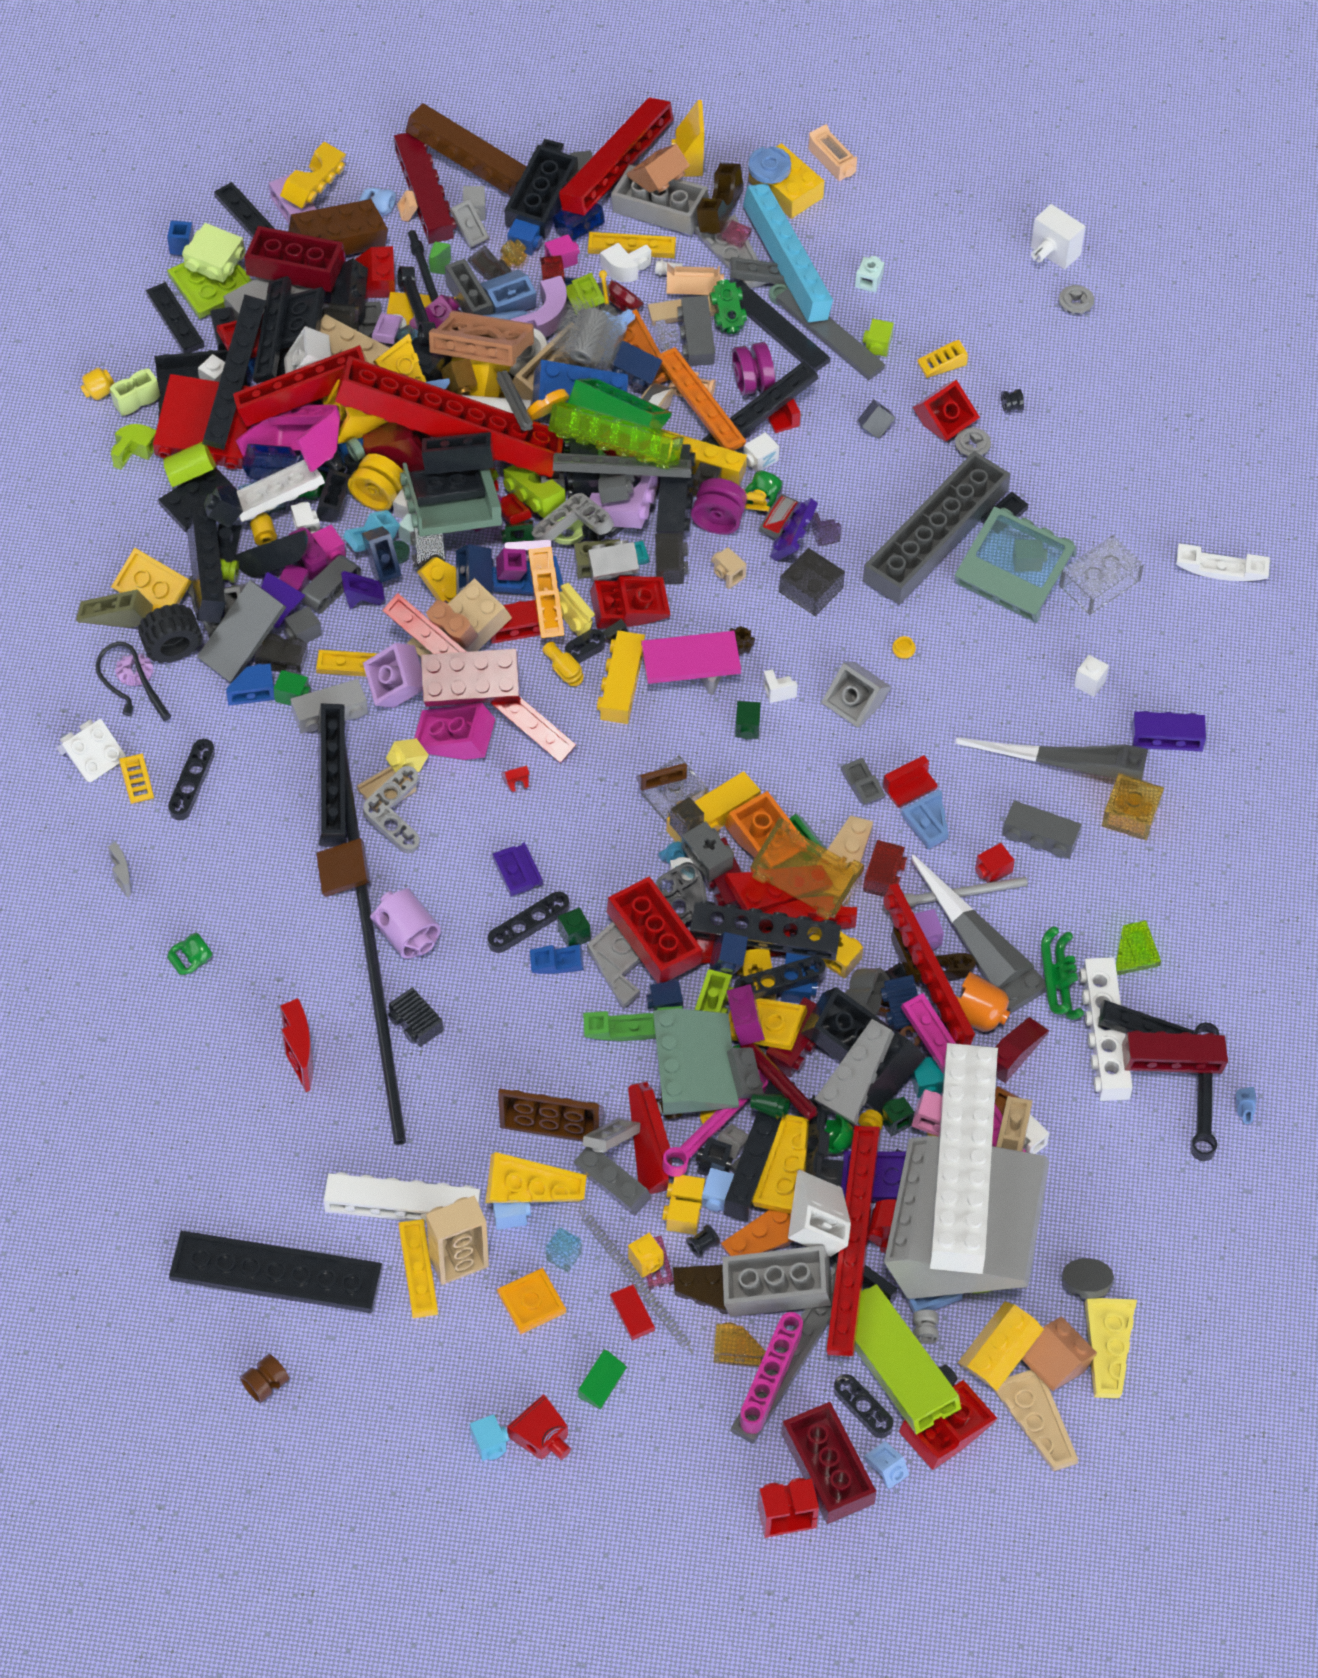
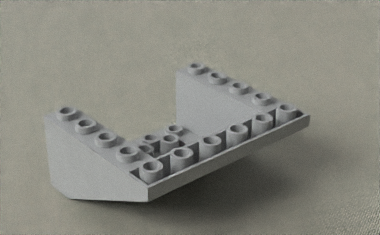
M939 1137L909 1138L884 1263L907 1299L1028 1287L1050 1164L1047 1156L992 1146L983 1274L930 1269Z

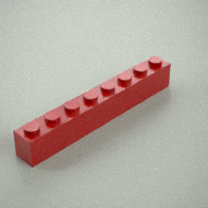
M649 97L566 186L561 189L559 198L562 210L585 215L624 174L628 166L632 165L674 120L671 102Z

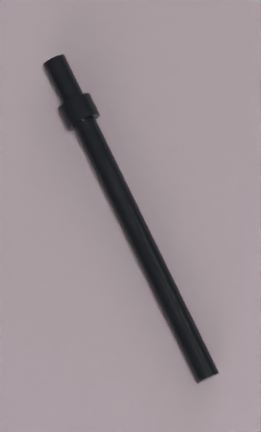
M411 230L408 232L411 243L410 249L416 257L432 303L439 296L424 256L423 244L419 241L416 231Z

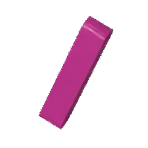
M787 1312L780 1318L740 1412V1425L746 1433L756 1434L763 1428L801 1340L803 1320L795 1312ZM788 1325H793L797 1329L790 1331L787 1330L785 1327ZM782 1347L787 1349L785 1353H778L775 1349ZM775 1370L778 1374L771 1376L766 1374V1371ZM764 1392L768 1396L766 1398H759L756 1394ZM748 1415H755L758 1419L756 1421H749L746 1417Z

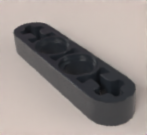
M199 739L194 743L168 804L170 816L175 820L181 821L189 817L215 757L213 742L209 739ZM204 748H208V751L206 750L203 753V760L200 759V751H203ZM193 766H200L202 768V771L197 774H193L189 770ZM186 785L194 787V790L190 793L181 791ZM181 800H183L184 809L181 808L179 811H176L181 805Z
M560 891L551 893L492 929L488 934L489 949L495 953L505 952L558 919L559 915L568 912L569 897ZM554 902H563V906L560 907L558 904L554 906ZM535 912H542L545 914V918L535 920L532 918V915ZM516 924H522L525 926V930L517 933L512 930V927ZM494 938L503 939V943L494 942Z
M817 956L804 958L741 977L735 981L734 988L751 984L755 998H763L821 980L825 975L826 964L822 958ZM814 966L816 969L819 968L818 972H815L813 969H810V967ZM789 971L797 973L798 977L795 980H788L784 975ZM765 978H770L774 980L775 984L771 987H765L761 981ZM754 982H757V989H758V990H756V986H754Z

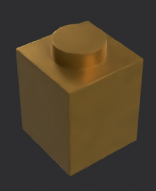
M470 359L451 361L441 369L443 379L449 378L450 380L446 388L448 391L459 395H468L471 393L470 390L478 385Z

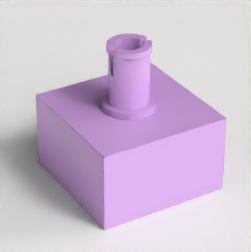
M394 643L363 662L375 706L395 708L423 691L422 669L415 645Z

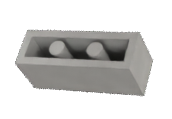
M358 679L291 698L292 713L300 734L314 732L318 729V713L321 703L345 704V721L357 719L368 714L367 700Z

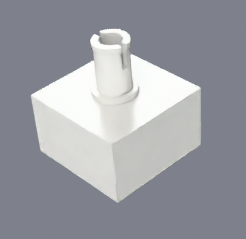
M1050 204L1034 221L1031 248L1034 249L1031 252L1033 260L1040 257L1037 260L1040 263L1046 257L1061 268L1066 269L1081 255L1086 226Z
M305 326L284 357L285 374L330 357L329 335Z

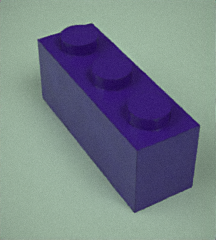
M1134 711L1132 746L1145 749L1203 752L1206 741L1205 715Z

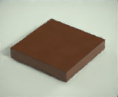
M361 838L316 852L321 891L325 897L370 883L364 841Z

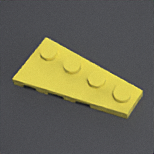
M1086 1299L1084 1303L1088 1343L1097 1352L1091 1362L1094 1398H1120L1123 1391L1127 1366L1126 1359L1130 1347V1334L1133 1328V1315L1137 1300Z

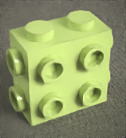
M204 223L201 229L195 232L190 244L184 247L182 256L185 267L190 271L198 272L210 279L224 282L228 275L230 276L233 273L238 261L244 258L246 249L244 248L242 237Z

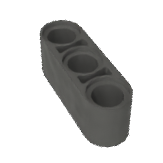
M339 555L303 589L302 593L305 596L301 602L318 614L324 612L344 593L341 573L346 571L360 575L361 567L345 556Z

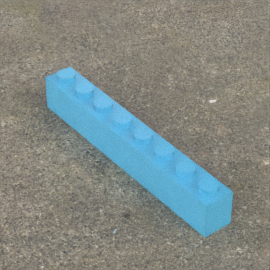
M768 184L747 186L743 207L774 263H777L780 274L784 276V281L807 322L828 320L833 299Z

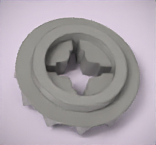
M1068 286L1059 295V306L1064 308V312L1070 311L1072 315L1075 313L1082 315L1085 311L1090 312L1091 307L1094 305L1092 292L1083 286ZM1080 299V303H1079V302L1072 303L1073 300L1076 301V300Z
M966 428L957 434L955 446L960 451V455L965 454L969 456L973 451L980 455H987L988 450L991 448V439L982 429ZM970 439L974 444H977L976 448L969 445Z

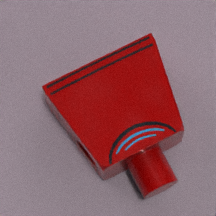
M544 1394L507 1426L508 1437L538 1459L542 1460L550 1452H553L562 1460L571 1451V1447L564 1442L568 1436V1426Z

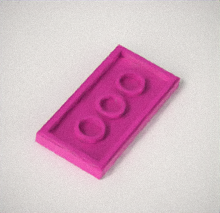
M734 631L641 641L648 684L741 674Z

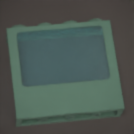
M994 506L954 575L955 582L1037 623L1041 617L1040 609L1071 556L1075 558L1077 555L1076 545L1068 538L1062 537L1061 539L1055 536L1047 528L1042 527L1040 529L1034 526L1033 522L1027 518L1020 519L1014 516L1006 508L999 509Z

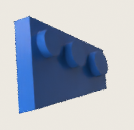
M553 556L557 587L559 592H561L562 589L560 587L564 583L557 558ZM526 561L527 572L519 581L497 580L496 567H492L493 592L534 595L529 561Z

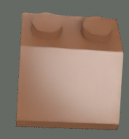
M677 144L657 150L626 173V175L649 193L656 190L662 192L670 186L668 182L672 179L675 181L684 176V170L690 165Z
M1062 1316L1043 1327L1042 1333L1022 1358L1052 1391L1085 1373L1097 1354L1088 1342Z

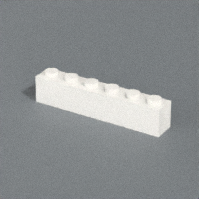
M338 1172L336 1174L328 1173L324 1207L325 1212L406 1221L424 1219V1222L427 1223L426 1214L432 1209L439 1206H448L462 1197L469 1198L475 1195L480 1206L481 1192L480 1189L469 1185L456 1187L446 1183L427 1184L419 1180L407 1182L396 1178L378 1179L370 1175L359 1177Z

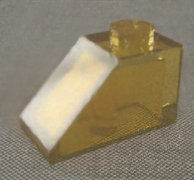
M731 1322L716 1324L713 1363L752 1367L760 1366L766 1351L743 1326H737Z

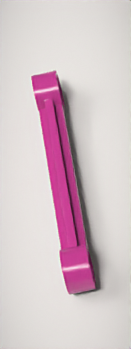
M758 1069L760 1080L764 1084L762 1086L763 1092L765 1093L768 1078ZM738 1098L739 1108L717 1110L680 1147H672L666 1150L662 1163L664 1172L672 1177H679L685 1174L689 1159L707 1142L708 1137L711 1138L750 1098ZM676 1157L681 1159L684 1164L675 1167L670 1165L667 1160Z

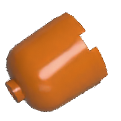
M969 972L962 984V991L964 993L961 998L957 997L970 1025L979 1031L990 1032L999 1023L1004 1025L1011 1013L1007 1010L1009 1004L1008 995L1001 988L977 974Z

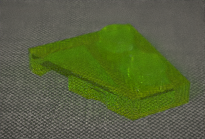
M1147 921L1123 925L1116 960L1117 975L1160 966L1161 959Z

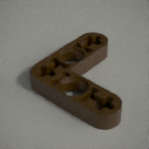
M894 926L891 940L906 970L907 976L913 975L915 982L922 983L921 973L918 968L915 969L916 965L913 964L912 956L905 952L908 948L904 946L902 936L898 928ZM968 953L936 956L939 964L947 968V970L943 971L947 979L967 977L969 972L973 973L976 965V960Z

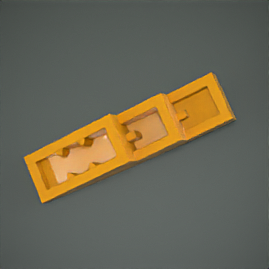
M552 547L528 549L541 639L564 636Z

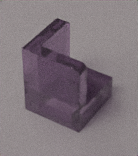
M818 512L814 513L812 531L818 547L840 542V523H835L834 519L821 521Z

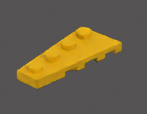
M788 1114L785 1118L781 1119L752 1201L755 1207L791 1214L797 1171L802 1170L805 1172L808 1119Z
M494 1152L490 1158L485 1203L580 1202L584 1200L587 1175Z

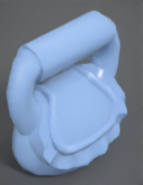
M368 188L363 191L359 201L368 200L371 194H374L372 201L381 216L389 214L394 208L396 202L395 191L379 188Z

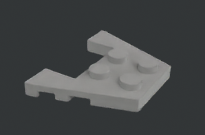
M611 922L587 944V950L621 1007L625 1009L639 996L640 990L624 976L641 960L614 922Z

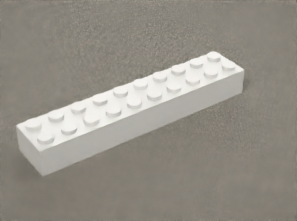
M947 1043L930 1269L983 1274L998 1048Z

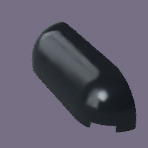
M303 530L233 556L236 561H239V569L249 576H259L301 560L308 550L309 536L307 531Z

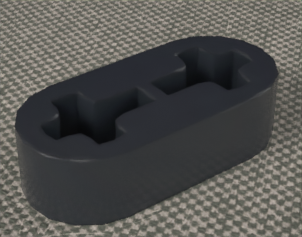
M592 629L568 642L565 646V652L570 653L578 663H581L604 649L605 635L600 630Z

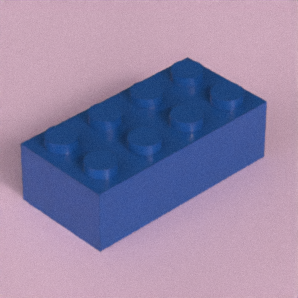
M541 359L534 370L532 404L537 400L542 401L546 398L547 394L558 389H565L570 398L576 379L597 378L627 392L628 375ZM567 400L558 409L549 413V415L567 417V409L574 408L567 405Z

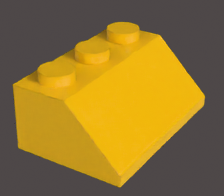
M1004 1301L957 1363L997 1391L1044 1329L1034 1317L1015 1304Z

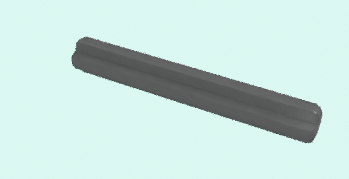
M505 370L497 372L498 377L496 379L523 431L532 430L533 421L509 373Z

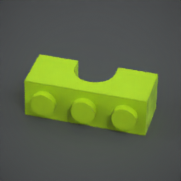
M514 465L503 469L505 489L513 493L521 502H524L533 512H537L543 518L547 517L566 501L565 489L551 479L540 483V476L537 473L525 468H518Z

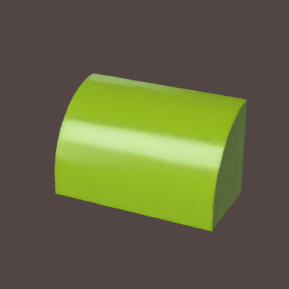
M202 442L163 459L164 469L172 488L216 467V463L207 445L202 444Z

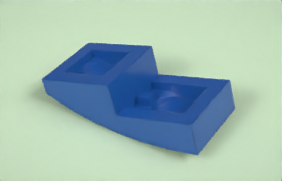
M580 944L556 949L554 945L530 950L532 973L558 974L584 970L583 952Z

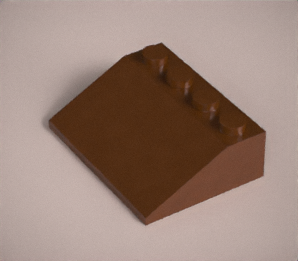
M499 1088V1122L501 1129L583 1142L584 1135L603 1126L604 1106L595 1102H581L570 1098H556L545 1094H532L520 1090Z

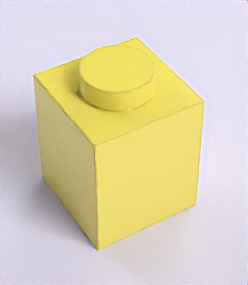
M417 738L394 741L386 756V760L395 772L404 766L413 767L417 772H420L429 754Z

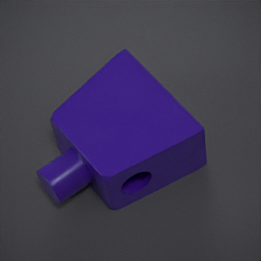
M269 572L266 573L259 585L286 606V609L273 626L279 628L285 622L284 618L292 615L297 610L305 594Z

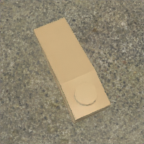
M1007 1097L996 1147L1023 1152L1033 1100Z

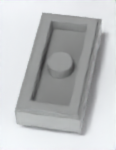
M470 198L449 209L469 248L489 238Z

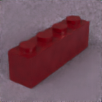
M1132 1031L1127 1032L1122 1042L1125 1071L1222 1074L1228 1063L1225 1035H1216L1214 1033L1201 1035L1189 1032L1171 1034L1164 1031L1156 1033Z

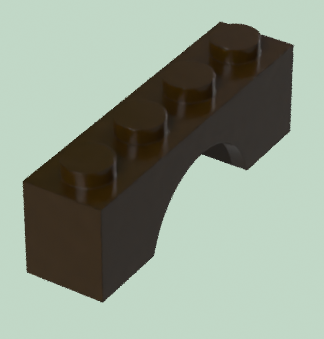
M719 164L714 174L712 198H702L697 208L700 232L709 234L721 233L743 188L741 164Z

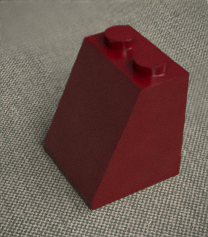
M386 422L363 435L362 447L365 455L379 454L394 461L402 471L403 463L407 464L409 472L425 470L422 458V438L430 437L423 432L410 430L403 425Z

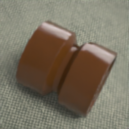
M267 1354L257 1363L256 1369L250 1368L239 1377L246 1391L258 1403H262L272 1394L273 1388L279 1389L290 1380L284 1367L271 1354Z

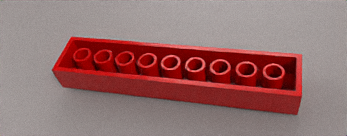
M348 356L340 376L335 402L340 403L344 407H351L367 415L383 418L387 422L403 425L410 430L423 432L430 437L491 432L495 460L511 463L518 468L534 471L541 476L551 478L553 476L554 453H562L564 431L533 421L532 430L523 431L513 413L352 356Z

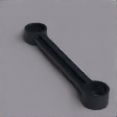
M399 266L397 275L398 287L403 288L418 327L419 344L429 345V331L432 328L436 329L434 322L429 321L415 284V269L413 266Z
M1208 1022L1200 1023L1194 1031V1034L1208 1032L1219 1035L1218 1028ZM1198 1073L1197 1134L1192 1140L1190 1151L1192 1156L1199 1161L1211 1160L1217 1149V1140L1212 1135L1213 1073ZM1205 1141L1212 1146V1150L1210 1152H1202L1196 1148L1195 1144Z

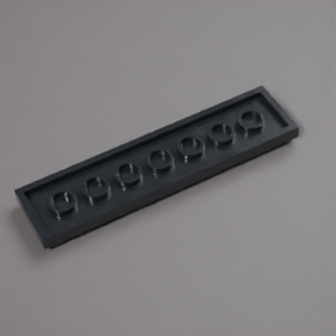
M181 1230L169 1279L175 1282L372 1314L383 1265L380 1262Z

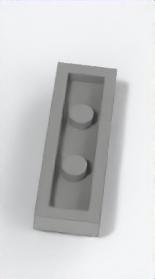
M617 1118L584 1135L583 1146L591 1147L595 1152H607L608 1149L618 1146L619 1143L629 1140L634 1135L640 1133V1123Z

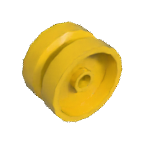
M368 454L364 456L347 485L350 493L362 505L375 511L389 510L403 488L400 482V473H403V471L394 461L385 456Z

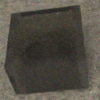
M808 547L780 576L779 593L816 617L844 588L845 571Z

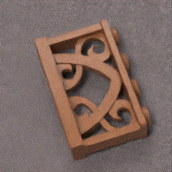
M451 311L449 317L437 329L432 328L429 331L430 353L512 367L516 364V358L528 346L534 344V326L531 323Z

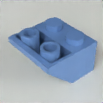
M519 269L480 283L493 304V314L515 310L525 311L536 307V291L528 275Z

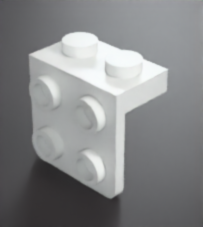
M101 718L94 723L91 719L79 726L81 729L79 733L73 735L70 732L60 739L62 744L56 747L61 755L68 754L86 782L94 781L118 765L120 758L126 757Z

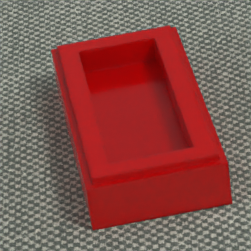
M513 493L502 497L500 502L501 516L509 524H517L532 518L531 511Z
M634 1284L610 1294V1299L631 1341L655 1331V1326Z

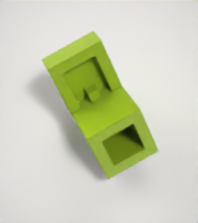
M129 424L117 430L115 433L116 444L112 447L110 454L113 467L122 470L132 454L149 460L154 453L153 441L156 430L142 424Z

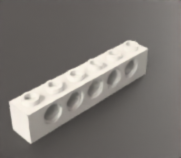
M1115 958L1085 959L1083 968L1079 969L1080 983H1084L1085 990H1082L1083 1005L1087 1004L1088 1011H1085V1024L1090 1026L1091 1033H1088V1046L1093 1048L1094 1055H1091V1068L1096 1070L1097 1076L1094 1077V1090L1099 1092L1100 1101L1130 1100L1133 1088L1131 1073L1124 1070L1122 1042L1125 1038V1033L1108 1028L1109 1030H1102L1100 1027L1105 1026L1099 1025L1100 1008L1098 1006H1101L1104 1000L1121 1005ZM1095 984H1100L1103 987H1097ZM1103 1049H1110L1112 1052H1106ZM1106 1071H1113L1116 1074H1109Z

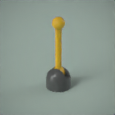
M601 270L599 277L602 280L605 305L602 306L601 310L608 311L610 314L617 316L615 315L617 313L616 309L609 305L606 284L607 272Z

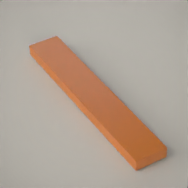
M673 347L656 355L657 358L662 360L661 368L718 444L732 451L743 447L746 444L745 438L677 348Z

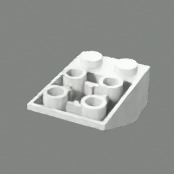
M798 1170L788 1239L807 1247L824 1245L828 1256L831 1257L846 1248L849 1241L851 1222L843 1190L841 1187Z

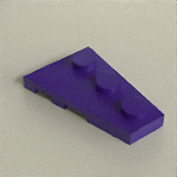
M810 498L804 502L800 501L793 509L795 514L792 519H789L782 528L784 530L783 534L772 545L774 549L770 557L775 561L798 551L800 545L797 542L806 533L803 528L811 521L818 505L815 500Z

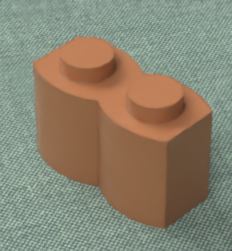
M436 600L426 612L430 621L462 648H468L478 637L469 620L465 616L455 613L447 603L441 600Z

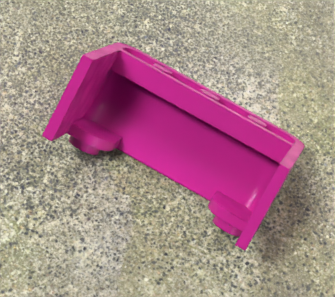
M302 405L256 423L236 440L249 471L253 472L266 460L281 461L286 458V454L291 450H300L309 471L314 472L325 461L332 459L337 451L340 412L336 405Z

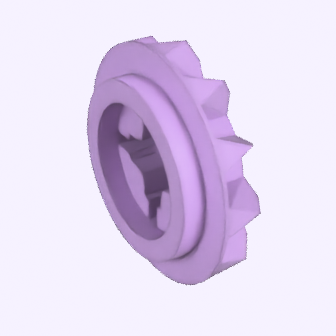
M132 653L127 657L123 655L122 660L117 661L115 669L117 678L125 685H141L142 682L137 669L135 671L136 674H133L131 670L132 665L135 664ZM141 653L138 655V659L147 680H149L153 674V665L150 658L144 657Z

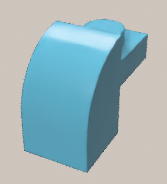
M388 510L373 512L369 514L364 527L346 530L343 538L355 552L364 551L366 549L361 533L383 526L391 534L393 541L400 524Z

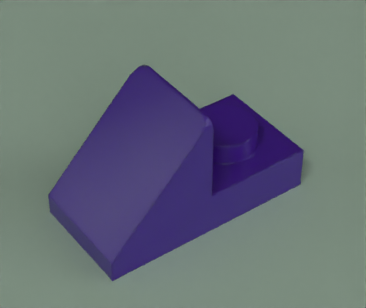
M346 571L341 573L344 593L350 609L360 600L376 605H381L385 601L383 585L379 581Z

